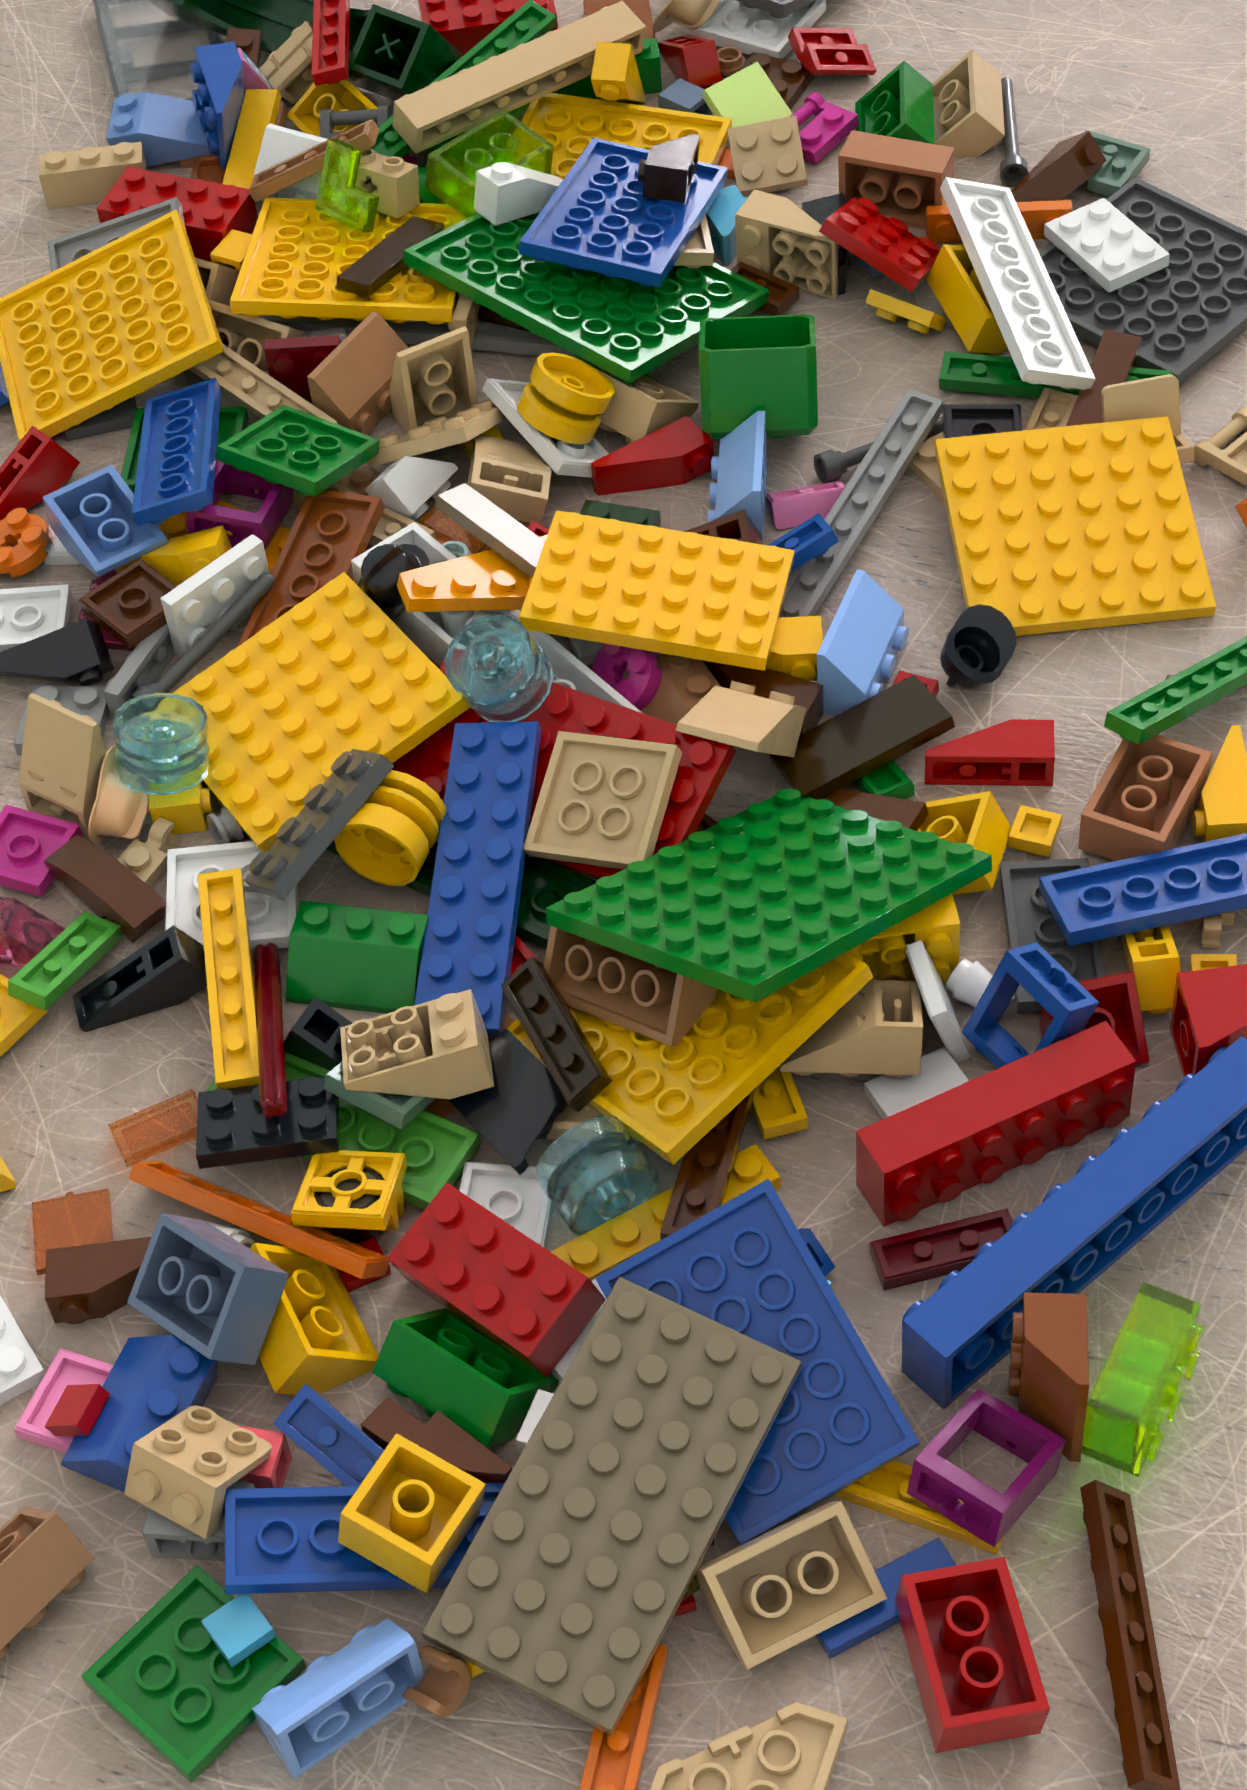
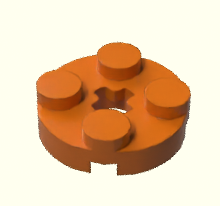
M16 508L10 511L6 518L0 520V574L9 573L11 578L20 577L34 570L45 560L48 555L45 548L49 541L53 544L54 538L42 517L36 514H29L25 508Z

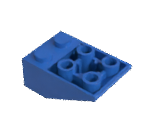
M235 41L194 47L195 62H190L192 81L197 83V89L192 90L193 105L195 111L201 110L199 112L201 129L203 133H209L207 134L210 155L216 154L220 168H226L244 100L243 67Z

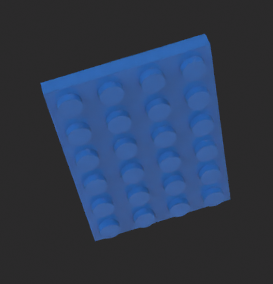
M593 137L520 240L519 254L533 257L537 261H551L567 265L576 270L585 269L602 273L610 278L619 277L636 281L644 286L660 287L726 183L728 167L698 161V168L686 203L643 197V182H638V169L640 160H646L650 150Z
M769 1179L595 1278L606 1299L618 1278L621 1277L801 1361V1370L725 1516L740 1545L775 1529L921 1445Z

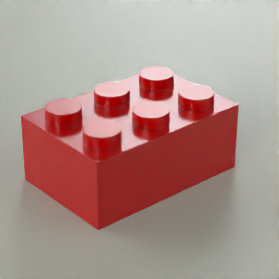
M1005 1557L901 1575L895 1604L935 1752L940 1753L1040 1734L1050 1707Z

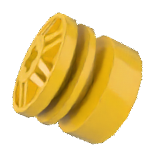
M391 770L334 839L336 850L348 866L365 878L388 886H405L415 880L430 852V848L435 844L440 832L441 820H443L447 811L446 806L440 796L425 782L409 774Z

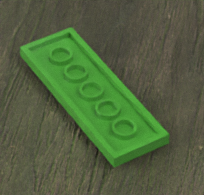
M284 1051L286 1081L324 1077L330 1071ZM215 1079L206 1091L217 1089ZM338 1097L339 1150L405 1153L408 1166L402 1181L404 1201L423 1210L426 1209L446 1182L452 1186L455 1184L463 1172L465 1162H470L481 1145L479 1133L425 1110L421 1111L405 1127L399 1129ZM306 1155L301 1157L311 1160L312 1155Z

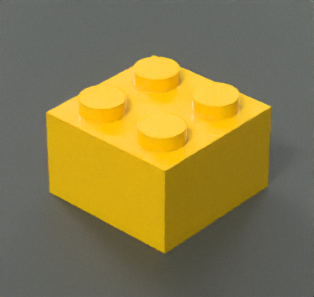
M396 1433L340 1513L338 1542L427 1594L481 1513L486 1484Z

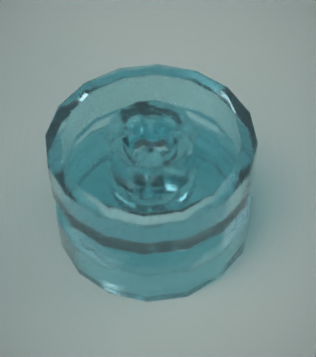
M489 614L472 620L460 629L448 646L444 661L446 677L453 688L467 701L478 716L489 722H516L525 719L544 702L550 692L554 677L551 660L542 647L533 639L520 621L508 615Z
M152 693L131 699L116 710L113 719V735L117 746L115 751L116 771L120 781L129 788L145 794L168 795L193 788L207 776L210 766L209 747L206 742L208 737V717L202 705L192 698L179 694Z
M601 1116L586 1120L566 1131L541 1156L535 1170L537 1182L547 1197L557 1204L558 1213L568 1228L578 1236L649 1200L659 1183L658 1171L643 1151L636 1148V1140L617 1117Z

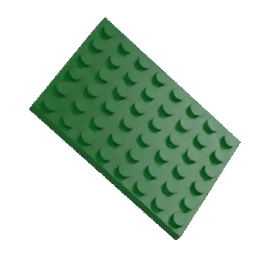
M540 212L496 226L477 213L405 249L403 252V263L417 270L420 274L436 280L448 289L468 297L474 303L483 305L498 313L504 319L515 322L528 329L532 334L545 338L556 344L559 348L586 360L587 363L597 366L614 375L617 379L629 384L699 343L700 321L709 318L745 317L765 305L770 290L713 262V266H701L699 268L673 266L662 285L657 287L644 286L636 281L619 277L610 278L602 273L585 269L576 270L567 265L551 261H537L533 257L519 254L520 240Z
M783 789L777 791L775 796L765 801L749 805L746 810L732 817L720 819L718 824L690 834L688 839L680 844L677 843L673 846L663 847L658 853L644 861L632 862L626 869L612 876L602 877L595 884L579 892L567 894L563 900L546 907L547 924L755 1003L991 872L992 855L976 850L967 843H953L938 838L932 832H918L903 827L897 821H883L868 816V813L862 810H848L834 805L830 800H816L810 797L803 798L798 790Z

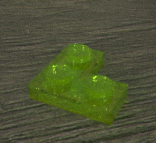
M328 139L315 209L362 233L373 232L380 197L356 186L362 150L340 139Z

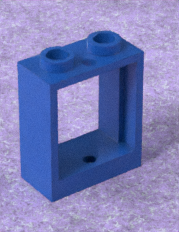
M1037 942L1006 951L962 1031L975 1046L976 1050L986 1057L997 1069L1029 1055L999 1024L1019 985L1054 1017L1034 1052L1083 1031L1099 1004Z

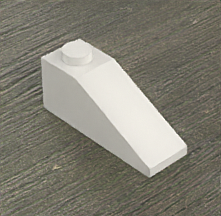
M507 162L494 163L490 167L476 171L474 210L495 226L541 212L563 179Z

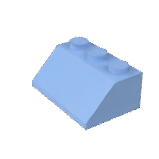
M757 411L731 433L720 440L719 456H712L711 476L712 480H717V483H710V506H715V510H708V522L745 510L761 534L762 541L764 540L767 485L765 411Z
M856 570L817 653V684L823 685L824 713L837 716L883 691L884 680H890L893 676L896 666V653L898 650L904 651L908 640L909 628L904 626V609L863 570Z
M388 1618L376 1626L364 1627L352 1637L348 1645L333 1655L319 1657L308 1666L303 1675L288 1685L274 1687L262 1697L258 1705L252 1708L261 1732L293 1779L408 1702V1700L402 1697L408 1686L414 1687L424 1678L416 1643L409 1633Z

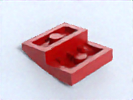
M792 27L788 35L789 42L797 58L814 75H875L877 71L867 45L857 43L852 28Z

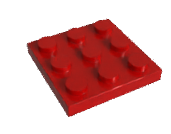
M853 197L825 219L819 230L820 233L911 292L927 278L939 254V247L933 241L925 237H920L919 239L908 231L909 228L904 222L894 217L887 218L878 212V207L872 201L862 197L859 199Z

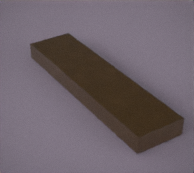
M412 216L338 275L337 288L370 297L407 266L403 263V252L405 249L443 231L444 224Z
M531 956L501 987L569 1107L580 1112L612 1080L542 963Z

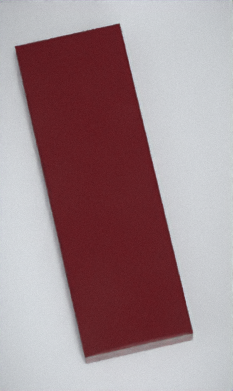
M1008 1208L871 1241L870 1254L883 1291L945 1276L955 1270L960 1272L973 1261L974 1256L984 1244L989 1241L995 1243L1008 1232L1013 1222Z

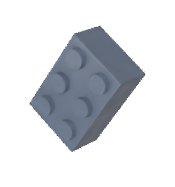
M160 1213L127 1303L210 1360L255 1366L289 1273L205 1220Z

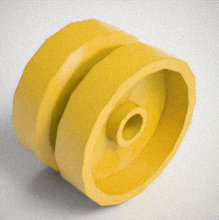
M554 352L542 353L537 358L530 373L532 383H528L524 387L517 402L518 412L526 422L549 437L573 444L589 443L594 438L601 424L600 414L607 410L614 396V385L599 370L582 360Z

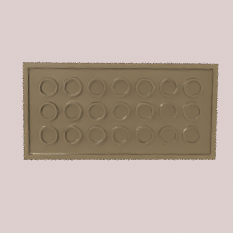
M619 1277L422 1631L423 1638L612 1736L801 1370V1361Z

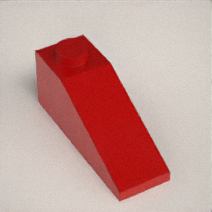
M686 34L658 41L659 51L677 80L681 78L703 89H707L714 83L722 81L715 40Z
M684 416L592 462L594 492L600 496L683 485L711 471L712 456H714L713 439L688 416Z
M33 425L0 466V520L6 518L7 514L16 508H25L27 510L43 501L42 497L60 489L72 477L74 470L81 463Z
M1011 719L925 750V785L1053 786L1055 762L1054 720Z

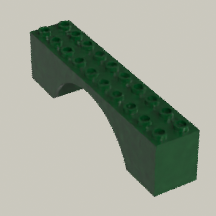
M149 0L170 16L227 37L228 27L261 30L260 50L270 54L277 50L291 36L292 31L301 26L305 21L313 25L314 0ZM372 4L369 10L350 8L348 80L357 87L396 101L404 95L427 87L452 66L456 60L460 59L462 53L427 23Z

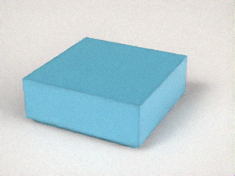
M248 1594L238 1595L201 1621L205 1631L231 1667L276 1637L274 1629Z

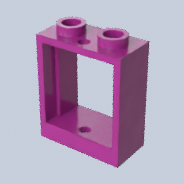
M216 460L213 502L198 512H186L188 534L223 525L225 531H230L233 534H227L232 548L253 534L263 541L264 549L266 550L294 502L293 488L282 484L270 483L261 476L247 471H238L233 466ZM224 492L264 500L257 513L217 505Z
M978 1388L914 1459L907 1494L995 1547L1057 1474L1066 1439ZM972 1430L1029 1463L1003 1494L947 1461V1458Z

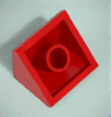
M1129 971L1080 981L1079 983L1099 1002L1083 1030L1107 1021L1136 1060V1065L1150 1062L1134 972ZM1041 1006L1040 1031L1042 1036H1044L1054 1017Z

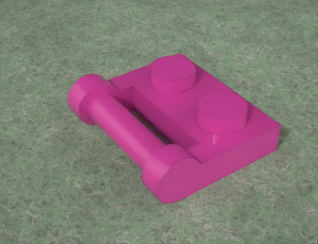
M812 92L805 98L804 105L791 116L797 117L798 128L812 115L816 116L799 131L803 158L816 165L844 140L851 130H855L859 126L858 114L826 102L819 93Z

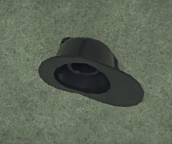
M384 544L377 546L364 558L361 566V578L357 585L393 621L405 608L397 588L399 573L430 565V560L425 551L416 545Z
M978 604L968 607L959 616L948 633L940 654L941 666L949 677L946 685L952 687L955 684H959L960 686L970 688L992 683L1001 675L1017 645L1015 630L1009 619L1001 611L992 606Z

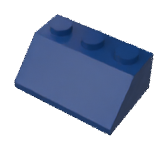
M173 1334L128 1338L102 1386L110 1393L109 1399L88 1436L74 1437L61 1461V1466L125 1492L133 1443L188 1407L194 1405L203 1407L217 1380L218 1361L208 1359Z

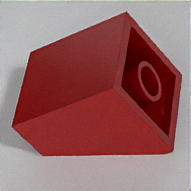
M1247 964L1177 973L1170 1032L1183 1077L1190 1073L1196 1075L1207 1066L1211 1056L1220 1047L1225 1046L1228 1048L1241 1036L1247 1039Z

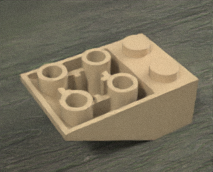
M754 189L735 214L737 264L741 261L799 287V290L836 300L838 297V244L820 233L819 230L822 225L788 198Z
M482 434L474 438L467 485L515 520L531 523L533 520L541 524L548 501L551 467L530 445Z
M31 693L27 701L18 781L27 809L79 824L83 834L82 837L89 840V818L96 800L100 771L106 755L100 726L87 715L81 716L64 708L55 700H47Z
M872 980L868 982L780 1065V1072H792L801 1076L814 1073H838L846 1077H855L860 1074H883L892 1078L920 1075L923 1020L920 989L917 981Z
M471 989L459 993L445 994L432 1001L415 1006L401 1007L388 1014L371 1019L357 1020L350 1025L340 1027L343 1082L346 1090L453 1099L494 1087L488 1034Z

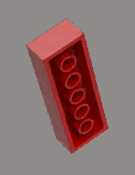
M1104 1021L856 1131V1185L883 1227L898 1220H910L921 1210L938 1202H949L958 1197L962 1191L980 1183H991L1001 1177L1004 1172L1022 1164H1033L1039 1161L1046 1153L1062 1146H1073L1079 1143L1086 1135L1104 1127L1112 1128L1119 1125L1126 1117L1130 1116L1136 1060L1107 1021Z

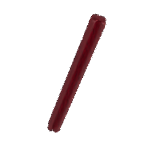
M269 942L266 946L259 944L255 947L254 964L260 1105L262 1106V1114L271 1119L275 1115L282 1117L286 1114L287 1091L280 961L277 946Z

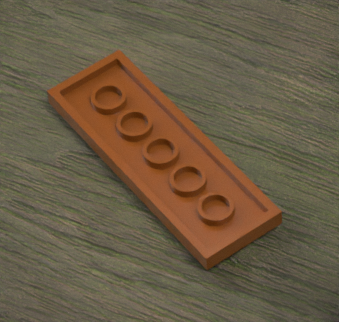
M324 490L315 497L306 496L270 573L275 578V584L257 602L237 647L341 573L345 572L353 580L351 560L364 553L385 508L381 497Z

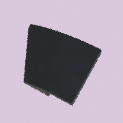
M506 1028L489 1044L494 1087L448 1100L509 1165L521 1175L529 1166L525 1156L534 1141L547 1137L553 1127L555 1118L562 1113L567 1102L548 1069Z

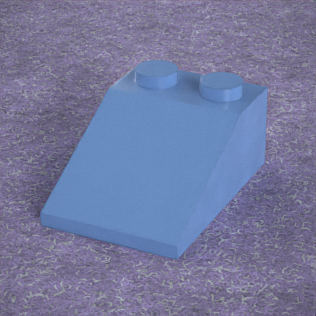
M150 92L127 93L114 98L106 138L109 146L121 142H142L147 167L210 155L207 144V134L209 133L202 132L199 112L201 110L195 111L193 101Z
M112 464L42 497L50 527L68 553L97 577L168 543L167 537L157 524L137 525L132 515L134 493Z

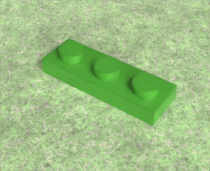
M84 911L8 981V995L46 1011L121 940V926Z

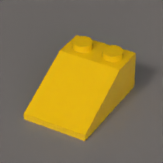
M987 791L925 802L929 814L918 829V832H932L938 838L953 843H967L976 850L992 855L991 872L952 894L959 895L992 890L1006 848L1008 835L1012 828L992 792Z

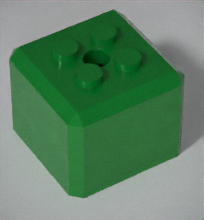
M801 314L709 318L700 321L699 371L702 430L710 438H724L757 411H765L766 437L785 438L788 436L809 435L818 426L817 356L814 316Z

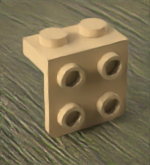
M1167 374L1112 384L1102 389L1103 422L1168 416L1180 465L1195 462L1194 446L1181 435L1179 380L1174 375Z
M197 1405L190 1406L133 1443L124 1494L202 1538L207 1539L219 1530L226 1489L269 1459L272 1445L258 1437L254 1432L241 1428L216 1415L209 1408Z

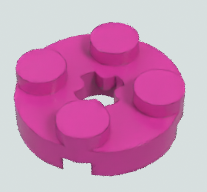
M605 643L597 654L591 669L638 710H642L651 702L662 678V669L657 667L656 655L660 656V653ZM625 670H627V672L629 673V676L626 680L623 679V674Z

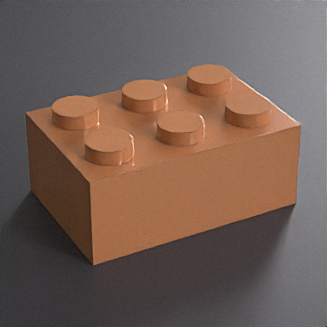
M851 130L838 155L839 194L843 193L847 201H850L853 197L858 199L861 197L872 201L878 207V212L887 218L894 217L909 227L926 229V206L947 205L940 187L945 177L954 178L955 148Z
M1158 734L1140 745L1123 739L1081 814L1078 849L1118 861L1176 848L1192 817V811L1196 810L1200 802L1201 792L1210 772L1212 752Z

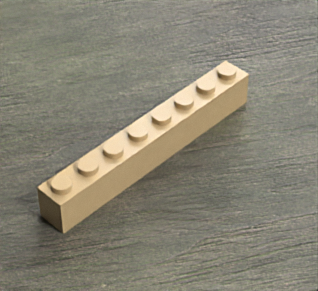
M623 0L609 7H604L591 15L576 19L566 26L549 31L541 37L525 44H520L498 56H492L482 63L468 69H463L457 74L439 82H433L423 89L402 96L394 101L393 127L417 154L592 74L597 42L631 44L634 55L643 51L646 26Z

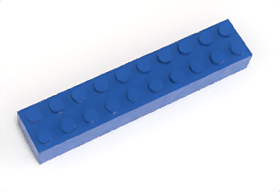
M1241 1036L1228 1048L1225 1046L1220 1047L1211 1056L1207 1066L1196 1075L1190 1073L1185 1076L1178 1084L1175 1092L1165 1101L1158 1100L1147 1109L1140 1122L1131 1129L1124 1128L1118 1132L1111 1141L1109 1148L1098 1157L1093 1155L1087 1158L1077 1170L1076 1175L1064 1185L1057 1184L1052 1187L1045 1195L1042 1204L1030 1214L1027 1212L1020 1214L1012 1222L1005 1235L995 1243L989 1241L984 1244L974 1256L973 1261L960 1272L955 1270L948 1274L941 1282L938 1291L926 1301L918 1300L912 1304L902 1319V1372L940 1407L945 1409L1010 1353L1013 1312L1022 1313L1024 1292L1079 1294L1247 1150V1039Z

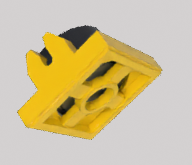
M339 1150L337 1152L312 1155L290 1213L293 1226L321 1227L322 1230L353 1243H362L371 1238H376L385 1230L398 1231L399 1217L404 1215L402 1181L408 1166L406 1154Z

